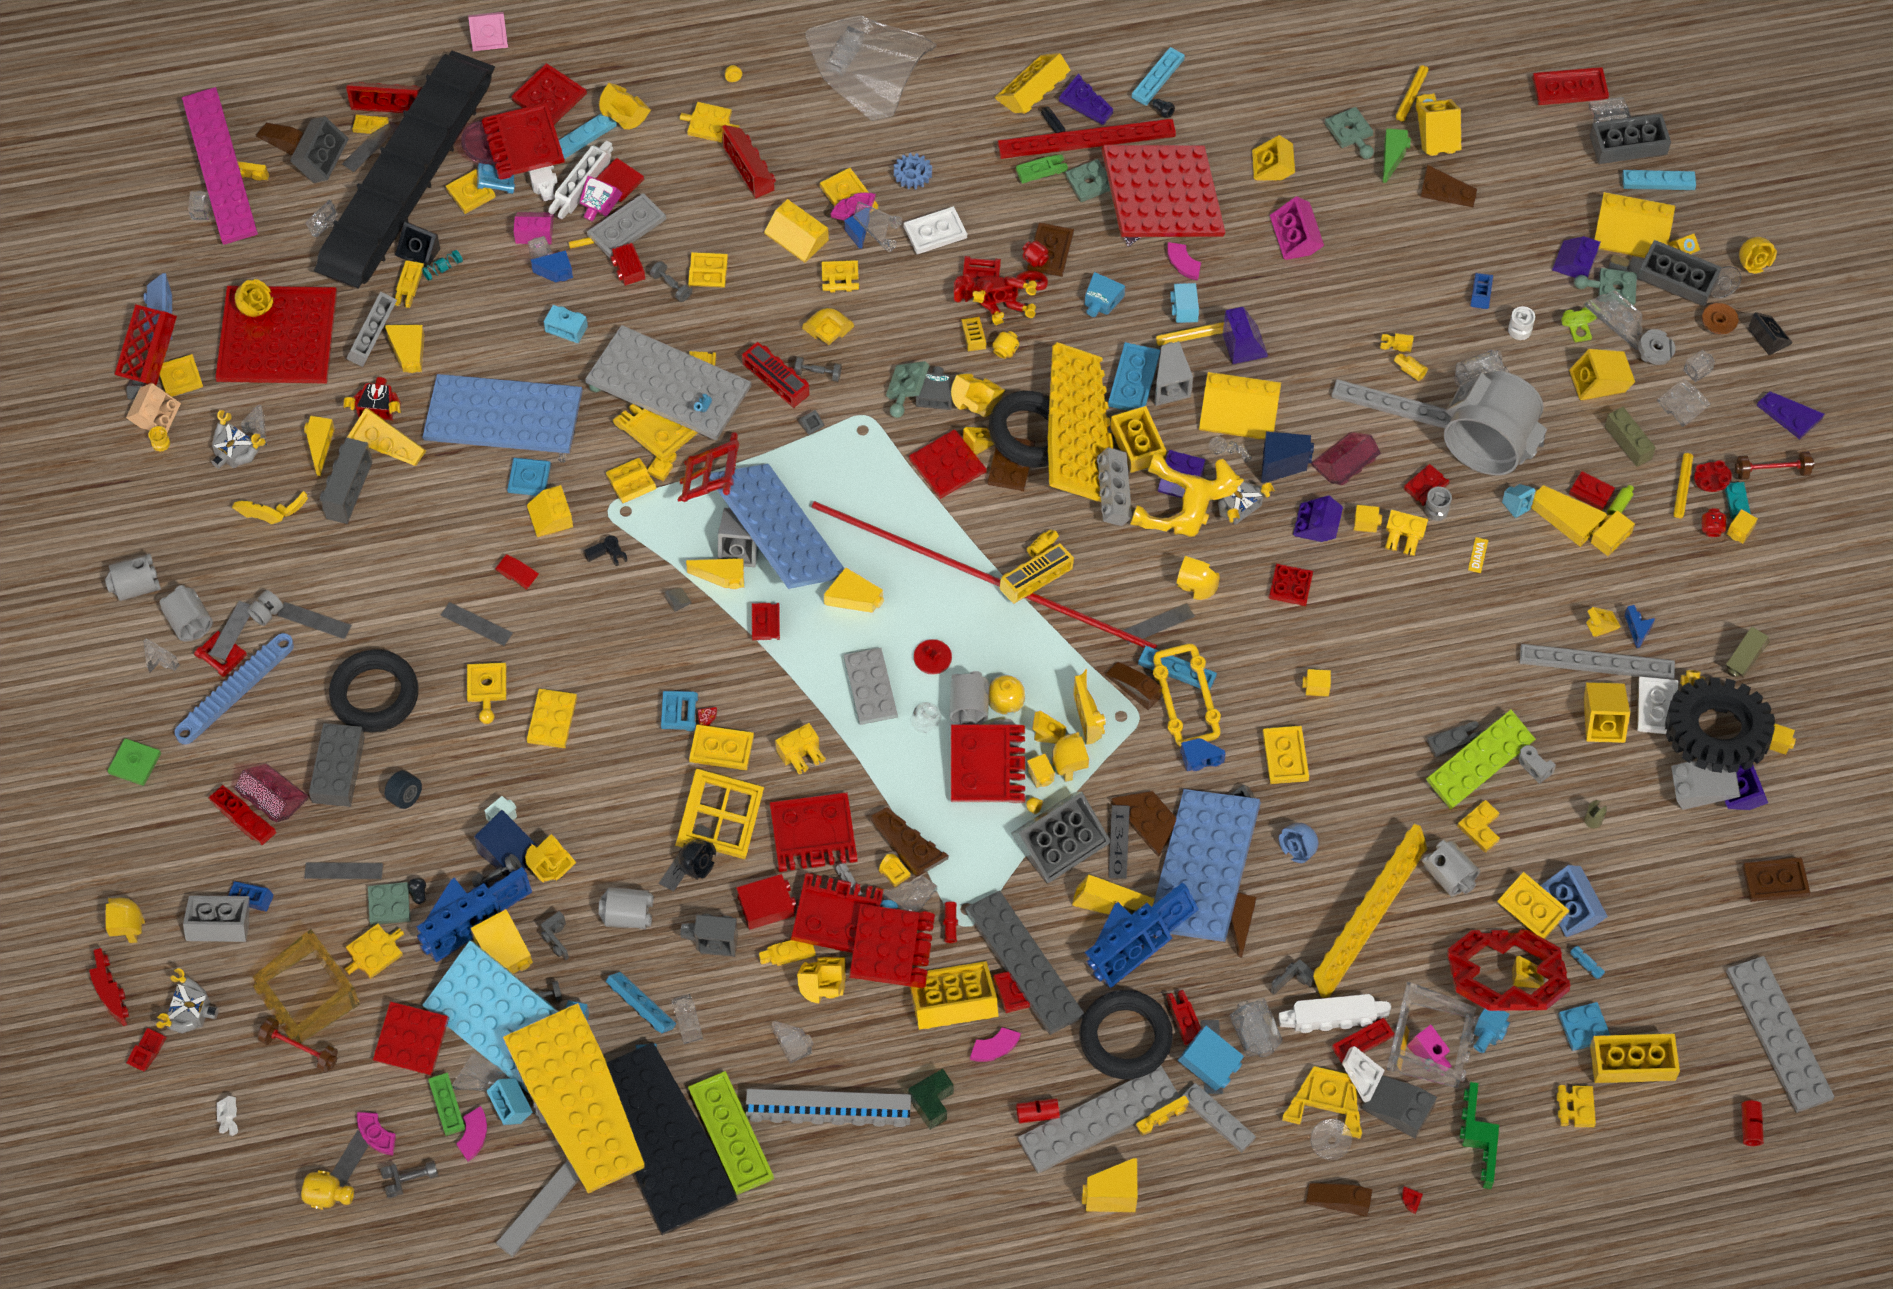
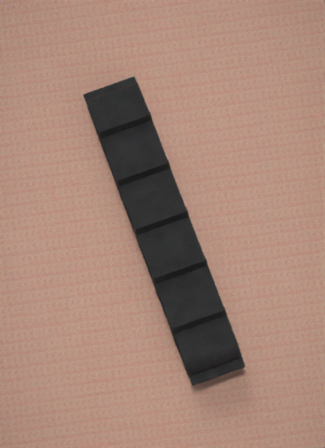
M451 50L449 55L445 54L442 56L431 75H426L427 81L409 110L403 111L404 118L385 148L381 146V154L362 184H357L358 190L338 221L334 220V228L320 249L314 272L358 289L362 283L366 284L370 280L380 262H385L386 252L400 232L404 222H408L409 215L427 187L431 188V180L449 151H454L453 145L470 117L476 115V108L490 86L495 66Z

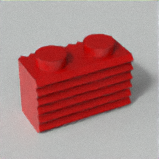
M633 243L612 249L613 256H610L613 267L617 266V277L619 281L623 280L624 286L645 280V271Z

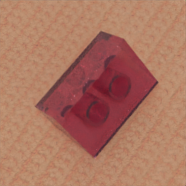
M1350 432L1315 459L1311 465L1331 484L1344 485L1349 481V478L1360 473L1363 467L1374 462L1381 452L1372 435Z
M267 763L243 770L234 788L240 793L241 797L249 800L254 804L255 808L263 811L270 820L276 823L289 819L309 798L307 794Z

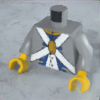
M220 410L217 414L220 422L217 423L212 442L213 451L216 455L211 461L212 464L220 469L225 463L232 468H236L239 465L252 462L259 450V446L265 445V439L260 438L261 435L254 434L250 438L230 423L225 424L231 420L232 416L230 413H226V417L223 418L225 411Z
M1243 482L1238 486V490L1233 495L1219 499L1220 516L1229 519V522H1233L1234 525L1238 524L1262 506L1263 495L1268 498L1270 496L1269 492L1275 491L1272 483H1265L1261 486Z
M175 969L174 971L179 974V978L172 975L170 979L173 982L180 981L181 984H177L168 1014L162 1013L157 1017L162 1019L164 1023L159 1021L156 1023V1026L158 1028L167 1026L168 1029L183 1034L203 1027L205 1018L216 1019L218 1007L210 1006L207 992L198 983L188 976L184 977L182 969Z

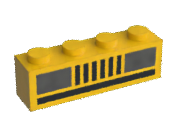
M1060 543L1054 547L1051 546L1044 553L1034 556L1027 563L1020 564L1010 573H1005L1001 577L999 589L1015 604L1072 570L1074 557Z

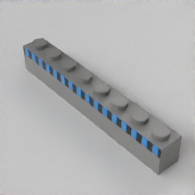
M747 1089L746 1117L752 1122H761L762 1120H770L774 1123L791 1121L796 1124L803 1123V1121L812 1122L813 1124L832 1122L834 1125L852 1123L856 1126L873 1124L879 1127L885 1126V1124L894 1125L895 1127L910 1125L911 1095Z

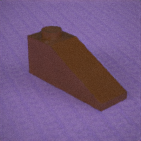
M266 122L256 134V137L293 155L304 133L290 126Z
M1117 662L1105 674L1106 677L1147 710L1161 699L1162 687L1149 676L1121 662Z
M1237 893L1230 928L1237 955L1242 958L1257 897Z
M1309 1183L1306 1204L1367 1217L1373 1189L1347 1184Z

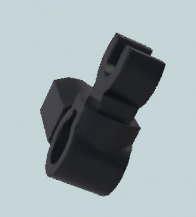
M612 535L607 536L604 543L600 542L583 550L588 562L605 555L606 552L613 556L615 566H619L618 558H623L627 562L626 553L621 551L618 539Z

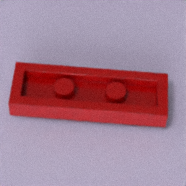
M1382 1018L1333 1044L1332 1049L1340 1062L1343 1063L1349 1048L1355 1046L1362 1053H1365L1393 1038L1395 1034L1385 1018Z

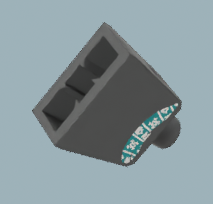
M933 367L932 373L926 374L920 395L916 396V407L951 410L950 376L943 374L944 369L942 367Z

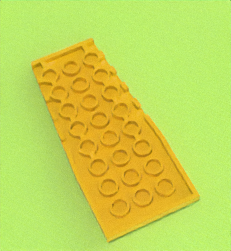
M1057 342L1052 346L1048 422L1049 486L1101 502L1097 456L1107 448L1113 449L1112 434L1108 433V427L1111 425L1110 418L1106 416V410L1109 409L1108 402H1105L1104 394L1107 391L1106 386H1103L1102 378L1105 374L1100 366L1103 358Z
M578 1003L503 1037L531 1098L543 1115L548 1127L553 1132L587 1193L600 1189L645 1167L605 1058Z

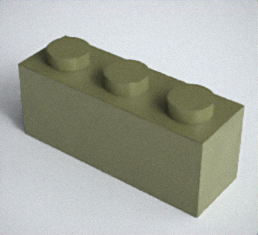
M1621 407L1608 414L1605 423L1606 429L1635 466L1638 467L1653 458L1656 447L1626 409Z

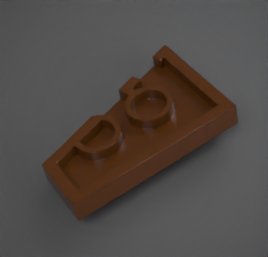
M1427 165L1421 192L1422 198L1474 207L1477 193L1476 188Z

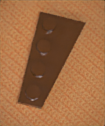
M888 807L871 816L870 820L916 877L948 860L949 855L947 853L941 852L933 842H928L924 839L919 831L913 830L906 825V821Z

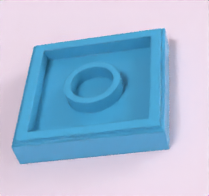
M514 458L507 489L508 493L537 496L541 491L547 489L551 461Z

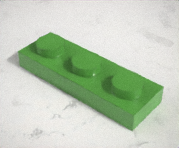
M448 1073L429 1078L428 1080L445 1135L448 1136L465 1130Z

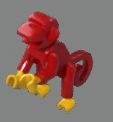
M1024 271L1016 277H984L974 281L968 274L958 276L954 281V301L959 303L965 299V302H968L974 297L973 302H979L981 306L991 312L992 321L995 325L1004 323L1002 319L1004 313L1000 311L996 304L1005 302L1007 308L1019 312L1025 311V315L1028 318H1033L1036 314L1034 312L1036 306L1034 304L1025 306L1024 303L1017 302L1016 298L1018 297L1019 289L1024 290L1026 288L1027 294L1035 295L1036 291L1047 288L1048 278L1038 271Z

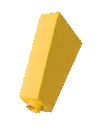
M1544 485L1538 490L1535 489L1536 492L1531 508L1579 547L1592 536L1591 534L1597 526L1601 527L1604 524L1603 522L1607 517L1605 512Z
M1088 874L1076 887L1072 906L1110 915L1114 905L1119 902L1132 915L1146 903L1152 907L1155 899Z

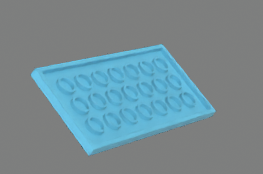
M473 941L468 942L422 1005L430 1012L448 1016L447 1026L509 1078H516L519 1086L526 1092L528 1090L503 1037L559 1012Z

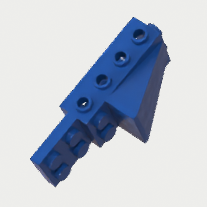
M521 867L518 870L512 871L501 881L495 882L490 888L483 883L473 888L468 894L455 878L451 879L426 920L416 926L419 933L417 938L422 944L420 946L426 955L430 954L437 963L473 939L472 927L508 909L531 894L532 889L526 871Z
M1182 882L1152 907L1146 903L1132 915L1119 902L1114 905L1096 943L1085 952L1089 959L1086 962L1094 971L1093 975L1099 982L1103 980L1112 988L1173 939L1170 932L1199 910L1188 887Z

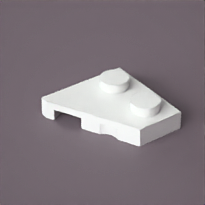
M1353 1046L1349 1048L1342 1065L1362 1100L1366 1103L1371 1100L1385 1070Z

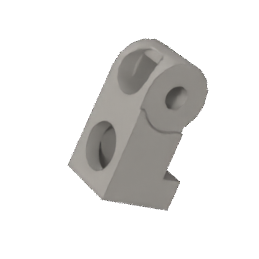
M1527 745L1521 749L1519 763L1539 784L1554 773L1556 765L1551 760L1546 763L1538 755L1536 748Z

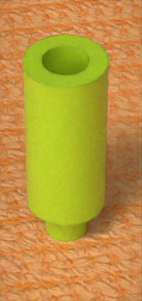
M1627 485L1626 488L1620 490L1607 510L1608 515H1613L1617 510L1621 513L1624 511L1633 497V486Z

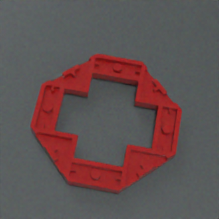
M1471 930L1448 948L1447 957L1456 993L1488 1011L1547 1010L1570 991L1571 984L1566 975L1567 970L1562 960L1561 948L1529 930H1519L1518 933H1508V930H1491V933ZM1516 945L1543 960L1537 966L1536 973L1549 980L1531 995L1516 986H1512L1501 995L1473 979L1480 973L1481 967L1469 961V959L1485 946H1489L1504 954Z

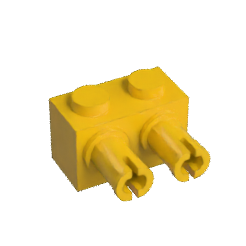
M1391 510L1386 527L1389 535L1385 549L1390 550L1391 544H1393L1391 551H1397L1400 535L1408 537L1403 553L1408 555L1409 549H1411L1410 556H1415L1418 541H1423L1428 519Z
M810 723L775 740L776 751L785 766L792 763L798 774H802L801 770L806 772L809 768L802 758L805 755L809 754L816 766L820 765L818 761L823 763L826 760L819 750V737Z

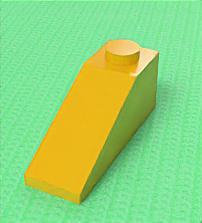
M310 416L309 422L305 424L304 433L307 434L316 474L321 476L335 428L332 419Z
M743 558L686 560L687 573L724 588H744Z

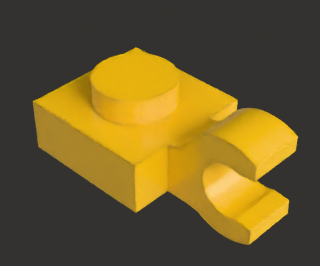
M1396 333L1395 336L1382 334L1381 341H1386L1387 343H1381L1380 349L1387 350L1393 347V350L1411 352L1414 336Z

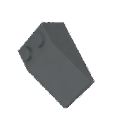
M1382 1076L1371 1100L1364 1103L1361 1109L1416 1139L1433 1110L1437 1097L1420 1087Z

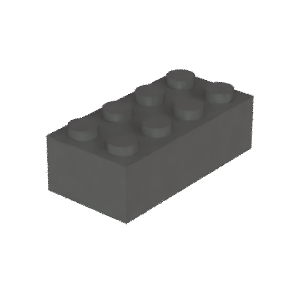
M1662 113L1593 123L1590 132V139L1598 164L1667 155L1671 144Z
M1654 240L1639 270L1638 279L1706 306L1720 277L1722 267Z
M346 438L344 444H341L338 460L335 459L333 472L326 481V489L320 495L326 519L348 524L373 463L368 442Z
M323 723L309 790L312 803L351 807L365 740L362 727Z

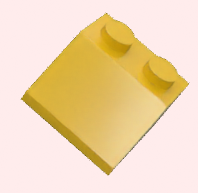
M1278 135L1252 150L1253 172L1256 181L1283 180L1295 173L1293 143Z
M561 485L541 491L527 504L537 537L573 527L572 515Z

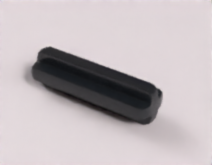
M1050 107L1042 108L1041 114L1054 132H1065V127Z

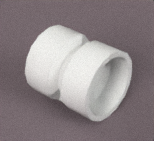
M1524 306L1514 309L1508 328L1511 337L1516 340H1525L1530 337L1535 321L1533 310Z

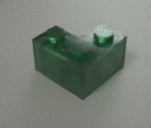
M942 1068L908 1088V1095H911V1103L929 1130L947 1120V1110L941 1101L954 1094V1084Z

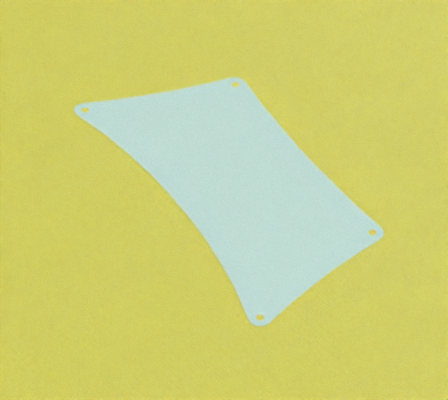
M857 415L797 441L735 463V468L739 469L769 464L843 567L850 569L883 589L884 602L873 613L825 605L824 594L835 580L788 589L759 548L756 567H744V588H724L687 573L686 560L718 559V532L724 507L730 508L718 490L689 499L687 502H678L677 499L682 495L683 484H680L679 481L658 487L623 504L619 498L614 500L608 508V517L614 524L672 564L711 597L751 635L752 603L780 604V640L757 641L790 675L826 717L858 758L892 811L906 821V825L919 831L924 839L928 842H933L937 849L949 855L948 860L927 872L943 904L949 901L956 902L957 919L960 926L974 925L968 915L961 913V906L965 903L973 904L999 890L1001 891L1007 880L1024 859L1025 855L1011 833L1072 793L1077 792L1099 766L1136 729L1140 717L1136 707L1088 664L1025 598L1013 604L999 589V586L812 508L814 501L994 577L1001 579L1003 576L914 472L876 420L869 416ZM861 425H865L869 429V432L864 436L857 433V428ZM726 467L715 471H711V474L715 472L725 471ZM703 474L691 481L690 490L702 485ZM628 506L632 509V514L624 517L620 514V509ZM934 639L947 644L952 652V662L948 669L934 675L920 671L914 662V651L920 643ZM882 648L898 718L860 725L844 655ZM1085 669H1087V689L1093 697L1100 714H1104L1106 725H1104L1105 734H1102V739L1088 745L1085 742L1073 695L1074 678L1081 675ZM973 671H979L988 680L989 685L995 678L1002 675L1016 677L1022 682L1025 689L1023 707L1018 712L1014 713L1013 711L1003 715L995 712L988 706V719L981 725H989L991 722L999 719H1011L1016 725H1025V734L1022 735L1025 736V742H1022L1019 746L1025 748V754L1011 755L1025 757V771H1010V773L1025 774V780H1010V785L1025 786V792H1010L1024 793L1025 803L951 802V725H958L951 721L949 717L952 675L970 674ZM1041 710L1066 726L1065 736L1079 732V737L1082 736L1087 750L1089 767L1073 771V780L1065 782L1063 775H1058L1056 766L1052 767L1055 772L1054 782L1047 787L1041 786L1036 788L1027 770V760L1046 754L1052 766V751L1055 746L1052 743L1034 740L1035 731L1032 729L1035 712ZM1124 711L1127 714V719L1124 722H1118L1115 719L1116 712ZM1032 797L1043 801V806L1036 815L1031 813L1026 807V802Z

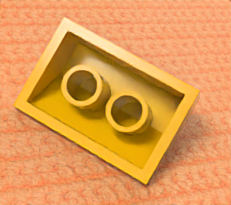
M788 199L775 210L764 231L765 235L804 263L829 241L828 227Z

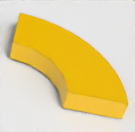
M237 501L232 506L233 509L246 518H258L269 524L281 522L284 517L283 514L268 506L253 504L251 501Z

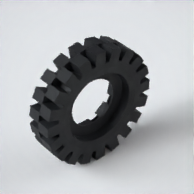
M1710 677L1708 685L1704 678L1694 680L1693 686L1687 683L1682 686L1681 691L1677 690L1673 695L1665 721L1666 737L1668 742L1673 741L1672 748L1676 753L1683 751L1682 758L1688 763L1698 758L1696 767L1705 770L1708 763H1712V772L1722 773L1724 765H1726L1728 773L1738 772L1739 766L1746 770L1751 768L1754 762L1758 764L1763 760L1764 754H1767L1775 730L1774 714H1770L1772 708L1769 703H1762L1763 696L1757 691L1749 695L1751 687L1743 683L1738 689H1735V680L1726 678L1725 685L1722 686L1720 677ZM1714 708L1715 711L1722 713L1730 711L1741 723V731L1731 739L1713 738L1701 729L1699 725L1700 715Z

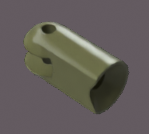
M1594 800L1588 806L1584 821L1590 828H1599L1605 818L1607 807L1604 806L1601 809L1598 807L1601 800Z

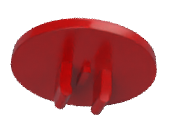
M926 640L915 649L914 662L917 668L926 674H940L950 666L952 652L948 645L940 640Z

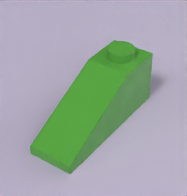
M1386 129L1383 183H1387L1404 158L1406 149L1410 148L1411 138L1408 137V130Z

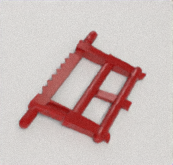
M736 432L731 434L730 442L698 455L689 456L684 461L686 471L685 477L680 479V484H683L682 495L677 499L678 502H687L689 499L722 488L724 495L730 494L731 485H734L732 475L735 473L736 456L739 448L738 434ZM728 454L725 476L710 481L709 477L711 475L713 459ZM705 462L704 468L693 473L694 465ZM703 474L702 485L690 490L691 481Z

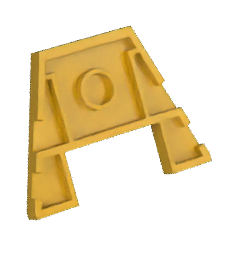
M1314 1066L1299 1092L1292 1100L1289 1108L1285 1111L1282 1121L1300 1125L1304 1106L1315 1107L1345 1114L1346 1120L1343 1135L1361 1139L1362 1129L1360 1127L1356 1087L1349 1075Z

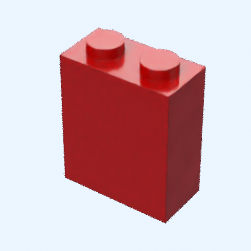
M782 874L736 887L737 897L749 930L795 916L794 909L797 908L794 897L790 898V884L788 880H784Z

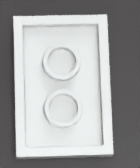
M954 206L904 222V229L916 254L967 238V232Z
M1639 677L1637 731L1666 734V716L1670 701H1672L1673 695L1678 690V680Z

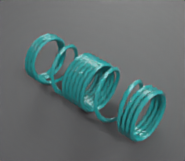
M458 250L452 251V255L447 254V260L441 257L436 262H433V271L437 276L434 263H436L441 273L449 270L448 265L452 268L448 255L457 264L463 262V258ZM427 265L426 268H422V272L426 279L430 281L432 280V275L428 267H432Z

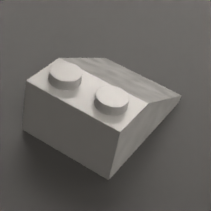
M1697 761L1671 766L1676 799L1683 810L1740 797L1736 772L1728 773L1726 765L1723 766L1722 773L1712 772V763H1708L1705 770L1696 767Z

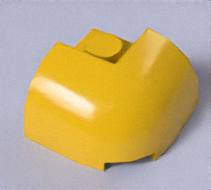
M823 308L803 323L802 329L815 339L819 337L826 344L830 345L838 337H844L854 327V323L833 308Z
M1185 556L1179 571L1177 584L1178 587L1185 591L1194 592L1193 599H1208L1217 591L1220 575L1209 568L1210 564Z
M552 834L537 848L532 844L525 856L526 864L543 883L552 879L557 881L576 864L575 860Z

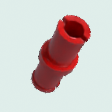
M949 901L944 903L945 943H956L958 926L956 902Z

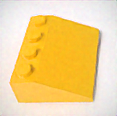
M1604 192L1594 240L1601 242L1599 247L1601 250L1645 258L1654 240L1668 245L1675 205Z
M1208 372L1199 430L1265 440L1266 431L1274 432L1281 383Z
M987 961L927 971L926 987H910L919 1030L999 1017L997 997Z

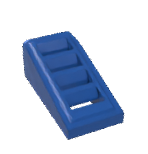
M1475 273L1471 307L1489 308L1493 275Z
M234 881L228 896H237L240 889H242L240 896H246L249 891L247 895L250 899L249 907L267 912L273 899V893L268 888Z

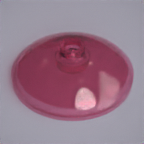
M482 121L474 122L466 127L461 137V146L465 154L481 164L493 165L499 163L493 161L488 145L489 142L487 141L488 134H485Z

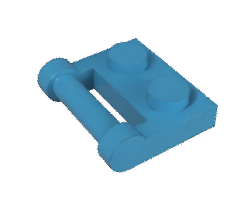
M479 163L477 168V188L483 189L484 187L507 191V193L513 194L515 187L514 175L508 179L501 180L498 178L494 165Z
M663 691L661 729L695 731L697 725L695 722V709L698 693ZM683 700L688 701L687 721H681Z

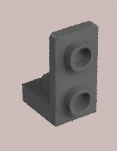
M558 911L540 924L542 931L540 935L546 943L550 942L553 945L554 953L558 957L562 956L566 961L569 958L568 952L554 936V933H559L566 925L563 914Z
M1300 959L1295 964L1292 962L1286 968V973L1282 976L1278 975L1272 981L1271 993L1275 995L1295 975L1300 983L1306 984L1311 988L1315 984L1314 971Z

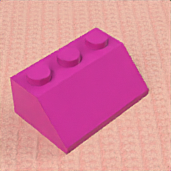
M1296 196L1270 215L1285 260L1310 256L1324 246L1310 202Z

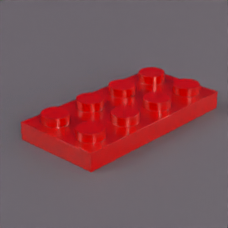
M1603 67L1533 73L1532 78L1538 105L1608 100L1609 98Z

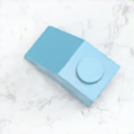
M1518 484L1515 487L1511 486L1505 490L1502 503L1517 518L1531 509L1536 490L1522 484Z

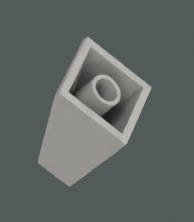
M1169 342L1161 347L1155 394L1156 406L1191 397L1193 376L1180 342Z
M724 507L718 532V559L743 558L744 567L755 568L758 546L731 508Z

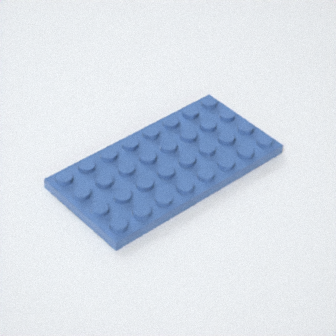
M437 374L423 439L425 441L570 454L583 390L582 387Z
M769 464L735 469V473L732 475L734 485H731L730 494L724 495L723 488L718 489V492L786 587L792 589L836 580L845 568ZM725 471L712 473L709 477L710 481L724 477Z
M1184 789L1153 905L1183 882L1188 887L1199 910L1171 931L1170 934L1226 941L1261 804L1260 799Z

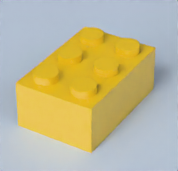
M1147 406L1111 416L1110 428L1120 451L1127 454V465L1130 473L1149 468L1155 452L1162 455L1164 460H1166V448Z

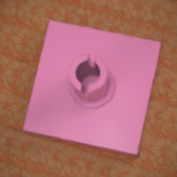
M504 12L468 15L473 51L508 48Z

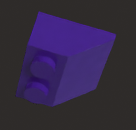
M1585 236L1564 240L1552 271L1576 278L1578 275H1585L1588 278L1601 242Z
M1169 450L1166 458L1167 465L1175 471L1200 477L1203 475L1205 459ZM1161 478L1158 492L1183 498L1185 489L1178 484Z
M1754 765L1746 770L1739 766L1736 774L1740 797L1725 800L1727 808L1752 810L1768 804Z

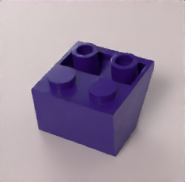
M1329 495L1300 503L1293 535L1318 542L1335 539L1343 506Z

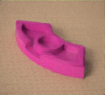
M857 193L852 197L842 199L832 210L831 217L846 220L864 209H869V212H871L876 194Z
M1168 242L1167 252L1171 264L1183 276L1198 281L1201 262L1195 261L1188 255L1186 245Z
M1001 1028L999 1033L991 1039H976L970 1060L988 1062L1005 1054L1007 1055L1017 1045L1021 1033Z
M481 1106L463 1117L466 1123V1131L463 1138L456 1144L467 1162L479 1153L486 1138L487 1121Z
M357 1112L358 1128L365 1142L374 1150L393 1156L396 1134L387 1132L381 1127L378 1113Z

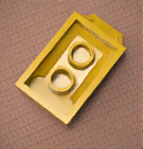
M1085 669L1081 675L1074 678L1073 695L1085 742L1088 745L1102 739V734H1105L1104 725H1106L1104 714H1100L1093 697L1087 689V669Z

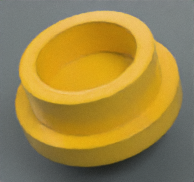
M731 65L725 70V78L729 82H736L742 77L741 69L735 65Z

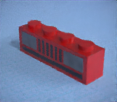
M756 342L742 354V364L791 407L795 408L810 395L809 383L804 378L801 379L794 369L788 368L780 357H775L767 346H762L759 342Z

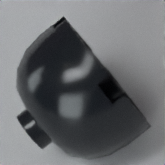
M694 839L687 842L680 849L679 865L687 876L698 880V878H705L711 872L715 863L712 861L713 855L716 856V848L713 843Z

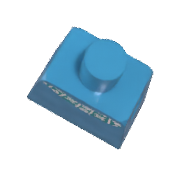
M1094 272L1085 295V305L1089 307L1087 314L1091 317H1096L1098 312L1105 315L1109 314L1124 298L1125 285Z

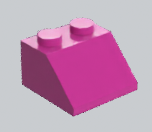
M518 212L514 220L515 243L552 244L554 214Z

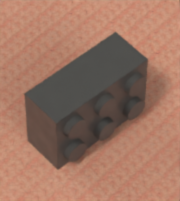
M326 116L311 119L290 161L313 183L326 181L329 179L349 138Z

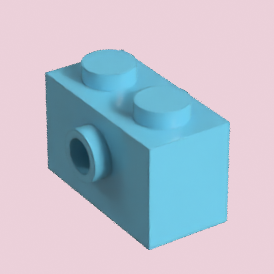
M1196 283L1174 284V291L1170 292V300L1174 302L1172 304V315H1175L1176 323L1198 322L1199 305Z
M553 305L544 320L545 332L575 343L580 342L588 327L586 316L579 312L569 311L562 306Z
M516 1078L498 1079L487 1090L503 1125L521 1124L533 1113Z

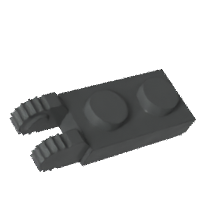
M1474 721L1467 723L1465 726L1462 725L1427 738V742L1434 756L1438 757L1465 747L1479 736L1482 731L1468 736V732L1477 729L1479 726L1478 722Z

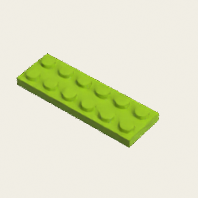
M1509 710L1427 777L1426 780L1449 809H1452L1518 755L1524 746L1530 745L1536 739L1516 714Z
M726 1071L689 1086L690 1095L736 1196L774 1180V1175Z

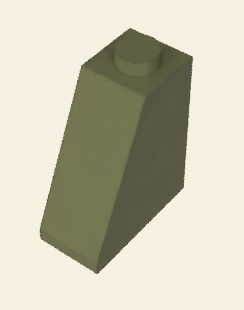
M1751 627L1726 664L1727 668H1729L1728 672L1737 678L1739 675L1744 677L1769 644V637L1756 628Z

